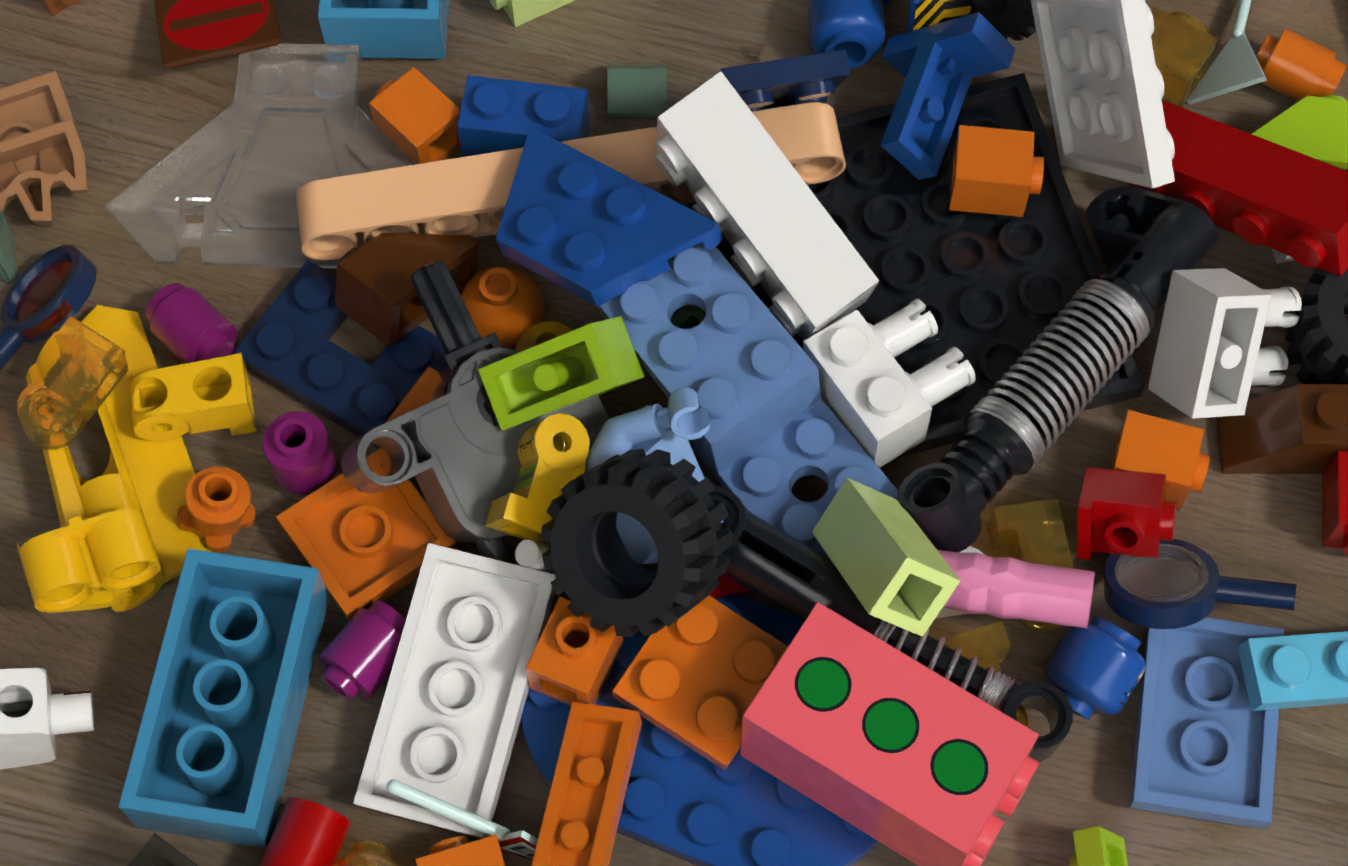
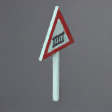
M393 779L387 783V790L390 793L489 836L496 834L501 851L533 861L538 839L524 830L511 833L506 827Z

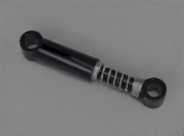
M715 486L716 489L709 493L715 505L724 502L729 516L723 521L728 524L729 530H732V545L722 552V554L730 558L727 571L724 573L725 575L802 622L806 621L817 602L821 603L1016 721V712L1022 709L1040 711L1049 722L1050 733L1038 736L1029 755L1038 762L1050 758L1064 741L1073 722L1072 706L1066 695L1055 685L1044 681L1025 682L1020 678L1015 682V679L1011 680L1010 676L1006 677V674H1001V671L993 674V666L985 670L977 665V656L972 657L970 660L961 655V647H956L952 650L944 645L945 637L936 640L929 636V629L922 637L869 615L831 560L746 510L741 500L731 490Z

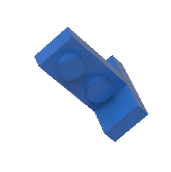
M979 12L889 37L882 57L905 80L881 146L918 180L937 176L971 79L1008 69L1016 49Z

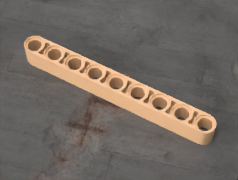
M812 102L752 111L807 185L829 181L844 171L846 167L835 112L830 105ZM657 127L561 141L571 148L682 205L697 203L684 182L675 187L656 163L654 156L659 153L654 143L657 141ZM523 148L308 182L296 192L302 252L305 256L315 260L342 259L349 250L355 247H362L380 233L470 235L473 238L495 235L501 223Z

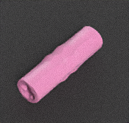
M938 550L961 580L943 608L954 609L968 614H988L1002 619H1024L1088 628L1095 577L1094 571L1030 563L1011 557H990L980 553H958Z

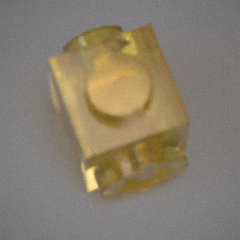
M1153 7L1151 12L1154 20V31L1151 40L1155 64L1161 72L1164 81V95L1161 100L1162 103L1166 101L1183 108L1187 99L1205 74L1218 39L1209 35L1207 28L1192 15L1176 11L1166 13Z

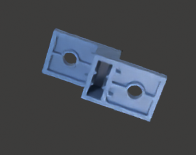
M699 243L667 260L671 268L670 270L649 281L634 283L622 295L598 306L599 312L605 320L622 316L638 361L668 398L673 391L680 387H688L697 392L699 407L696 410L699 408L709 410L710 428L701 438L688 440L689 444L721 485L731 490L741 500L746 510L827 558L829 556L812 533V530L847 477L899 500V491L823 402L818 367L716 246L706 251L702 243ZM685 305L698 306L706 312L704 320L698 326L690 329L678 328L670 320L673 313ZM814 475L827 483L828 490L825 495L814 502H803L797 499L791 492L793 484L803 476Z

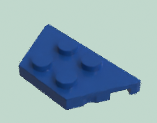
M533 128L527 135L495 240L503 255L598 307L622 295L634 283L649 281L670 270L671 268L667 260L699 243H702L705 250L708 251L717 246L723 237L717 222Z

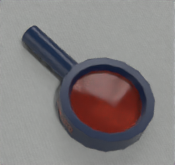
M62 245L46 252L18 277L8 291L1 307L0 320L4 327L0 331V371L24 342L35 343L41 341L63 328L79 312L90 296L96 282L97 267L74 245Z

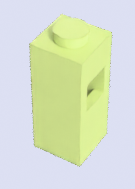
M848 477L812 530L818 542L869 615L923 637L961 581L910 514L900 505L899 500Z

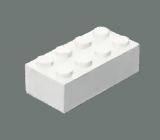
M721 71L657 117V141L654 143L659 153L654 156V159L659 168L675 187L684 182L697 202L692 206L693 211L718 223L721 233L735 252L730 257L733 266L751 288L760 283L773 302L768 309L792 337L798 334L802 341L847 316L867 301L878 284L879 279Z

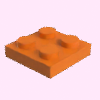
M381 447L367 456L366 462L372 472L387 477L391 468V460L386 450ZM341 473L276 516L281 529L307 565L319 569L330 597L348 622L360 608L369 609L375 600L383 602L416 580L420 573L428 543L458 550L456 541L444 533L438 525L429 505L409 479L384 491L366 493L352 487L344 477V474Z
M707 596L669 627L666 625L657 633L649 636L613 689L612 697L631 710L639 711L640 716L726 771L741 748L743 715L788 646L711 596Z

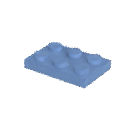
M1207 617L1195 624L1176 629L1145 627L1143 659L1145 660L1146 669L1140 680L1129 808L1264 830L1272 823L1279 709L1251 711L1237 646L1248 638L1284 636V629Z

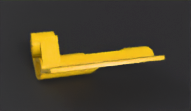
M97 305L80 323L75 319L70 320L63 328L51 335L42 348L36 363L28 369L26 375L30 395L47 389L46 376L47 378L52 376L48 380V388L51 390L49 392L51 393L50 396H43L33 400L32 407L61 528L33 537L21 547L17 543V552L35 608L40 612L58 613L94 610L110 606L115 612L131 610L153 597L164 583L181 575L188 548L212 552L207 549L204 539L193 531L182 530L178 525V510L182 505L186 504V486L195 475L182 436L167 441H150L139 438L134 433L130 382L135 376L143 372L158 369L139 313L135 311ZM58 364L61 365L62 372L58 369ZM83 368L110 447V458L106 470L101 476L91 480L81 477L74 465L55 407V399L61 386L74 371ZM62 373L63 379L58 380L54 376Z

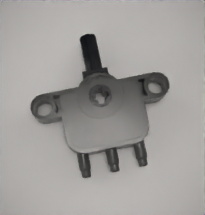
M435 261L417 269L411 274L410 278L446 355L434 362L441 380L434 391L433 401L377 426L349 443L342 456L341 466L343 474L352 487L366 493L384 491L415 476L438 525L447 536L459 543L476 545L480 555L483 557L514 564L501 538L508 534L486 527L485 523L492 501L514 491L521 468L517 450L518 441L522 433L531 425L550 415L558 413L568 414L580 420L586 428L590 439V450L609 417L599 397L596 396L501 431L495 413L488 414L485 410L484 402L488 401L489 397L478 369L519 353V351L502 348L495 332L481 338L446 264L443 261ZM369 444L379 445L389 454L391 468L387 477L377 475L367 465L365 456Z

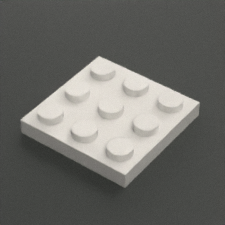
M1031 0L1060 166L1152 189L1175 182L1172 160L1175 154L1174 142L1166 128L1161 100L1164 95V81L1161 72L1155 64L1151 40L1154 31V20L1145 0Z

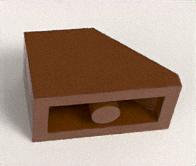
M380 233L362 247H355L349 250L340 262L337 263L335 307L390 347L428 319L410 281L411 274L429 263L443 261L461 295L468 281L476 274L479 242L470 235Z
M1296 384L1247 401L1245 415L1216 417L1221 473L1324 474L1338 451H1348V384Z

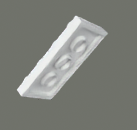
M428 543L353 804L478 838L489 836L390 793L387 790V783L393 779L493 822L529 691L525 668L548 622L556 593L550 582L557 578L555 574Z

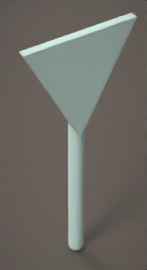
M1239 0L1232 36L1186 100L1188 105L1267 81L1244 32L1252 0Z

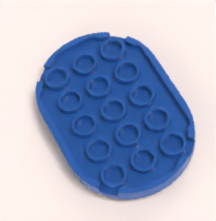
M736 594L731 597L725 596L722 599H715L787 646L790 645L804 622L793 616ZM639 630L632 637H623L624 644L596 705L631 710L614 699L612 691L650 635L643 636ZM529 687L521 716L523 732L529 752L538 771L551 789L571 706L533 691ZM640 716L642 725L617 833L697 866H853L879 843V841L740 756L741 748L726 771H724Z

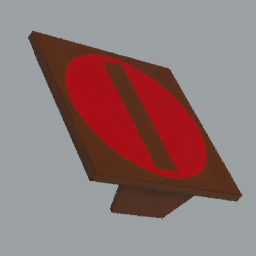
M154 0L164 69H173L278 46V44L282 43L274 0Z

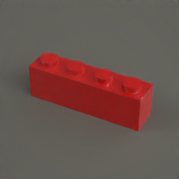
M1164 101L1162 103L1166 128L1172 136L1175 148L1172 160L1175 182L1153 189L1129 183L1130 187H1137L1187 201L1204 211L1213 221L1214 225L1237 234L1250 244L1264 245L1286 254L1305 267H1317L1339 277L1343 275L1348 269V171Z

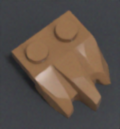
M56 70L0 88V210L3 213L10 201L19 198L31 221L38 226H52L50 189L67 186L74 194L87 192L83 142Z

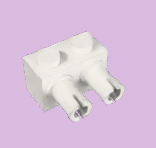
M1226 268L1173 270L1148 390L1191 419L1245 415L1251 386H1278L1285 380L1286 375L1281 372L1270 373L1273 370L1288 369V358L1285 351L1275 345L1260 348L1264 327L1280 326L1290 328L1297 324L1300 316L1295 313H1283L1285 311H1301L1302 301L1298 291L1289 286L1261 289Z
M914 299L909 305L875 325L867 323L860 312L855 310L803 341L804 352L818 367L823 402L879 468L925 441L932 406L965 386L972 385L976 381L974 369L968 360L960 364L957 363L963 359V353L957 347L950 348L945 354L912 374L904 372L895 360V357L938 333V326L932 313L928 311L920 315L926 308V305L920 299Z

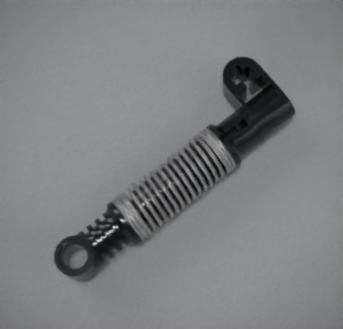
M1130 186L1111 188L1099 194L1091 201L1086 210V219L1103 261L1109 270L1106 273L1093 275L1088 281L1084 282L1080 290L1072 296L1071 301L1066 303L1064 309L1058 312L1057 317L1051 320L1050 325L1045 326L1043 333L1038 334L1036 341L1031 342L1029 349L1024 350L1022 357L1017 358L1015 365H1011L1009 371L1003 374L1002 379L996 382L995 387L988 391V395L975 405L964 421V433L961 435L960 440L953 444L950 452H947L941 458L940 463L927 464L914 470L904 479L899 487L898 499L900 505L910 514L937 550L961 552L976 541L982 530L983 521L980 514L986 508L987 503H991L996 497L997 492L1004 488L1007 480H1011L1014 475L1027 474L1032 467H1035L1040 458H1043L1044 453L1049 451L1052 443L1057 441L1059 435H1062L1066 427L1071 425L1073 419L1078 417L1080 411L1085 409L1086 404L1091 402L1093 396L1097 395L1100 388L1105 386L1107 380L1112 378L1114 372L1119 370L1127 357L1132 355L1134 349L1138 348L1141 342L1147 338L1155 324L1154 314L1167 299L1172 271L1194 269L1218 240L1217 229L1204 211L1187 201Z

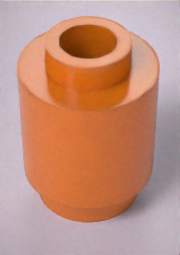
M1284 28L1279 38L1268 33L1256 55L1267 81L1260 84L1297 102L1307 95L1317 97L1333 95L1347 68V64L1335 59L1337 52L1287 28Z

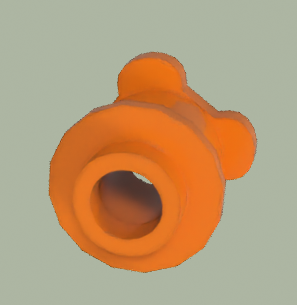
M215 466L201 470L191 478L186 486V504L179 508L177 515L179 527L184 531H193L204 539L209 551L221 553L229 550L232 538L242 528L251 527L255 521L256 511L253 504L250 503L251 492L248 482L240 473L230 468Z

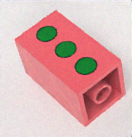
M817 602L744 713L742 719L740 756L917 866H981L1005 823L995 816L996 813L999 811L1010 818L1040 765V762L1029 756L1038 739V733Z

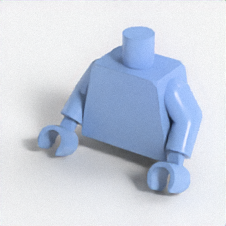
M680 387L670 395L667 408H663L659 404L646 405L641 409L608 419L589 450L584 473L617 454L621 456L629 450L643 448L647 456L658 449L671 453L672 465L685 459L696 466L692 476L698 482L702 481L705 478L688 440L701 438L708 432L710 428L709 410L706 408L696 410L699 407L697 392L688 387ZM618 512L616 520L617 534L625 552L638 564L658 563L657 548L648 530L633 517Z

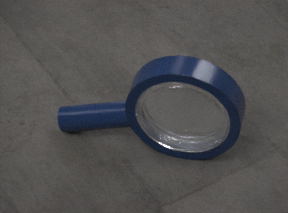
M1161 540L1158 558L1111 554L1105 564L1104 597L1107 604L1121 618L1147 628L1176 629L1195 624L1207 617L1215 608L1217 602L1294 611L1297 584L1219 576L1217 564L1208 553L1182 540Z

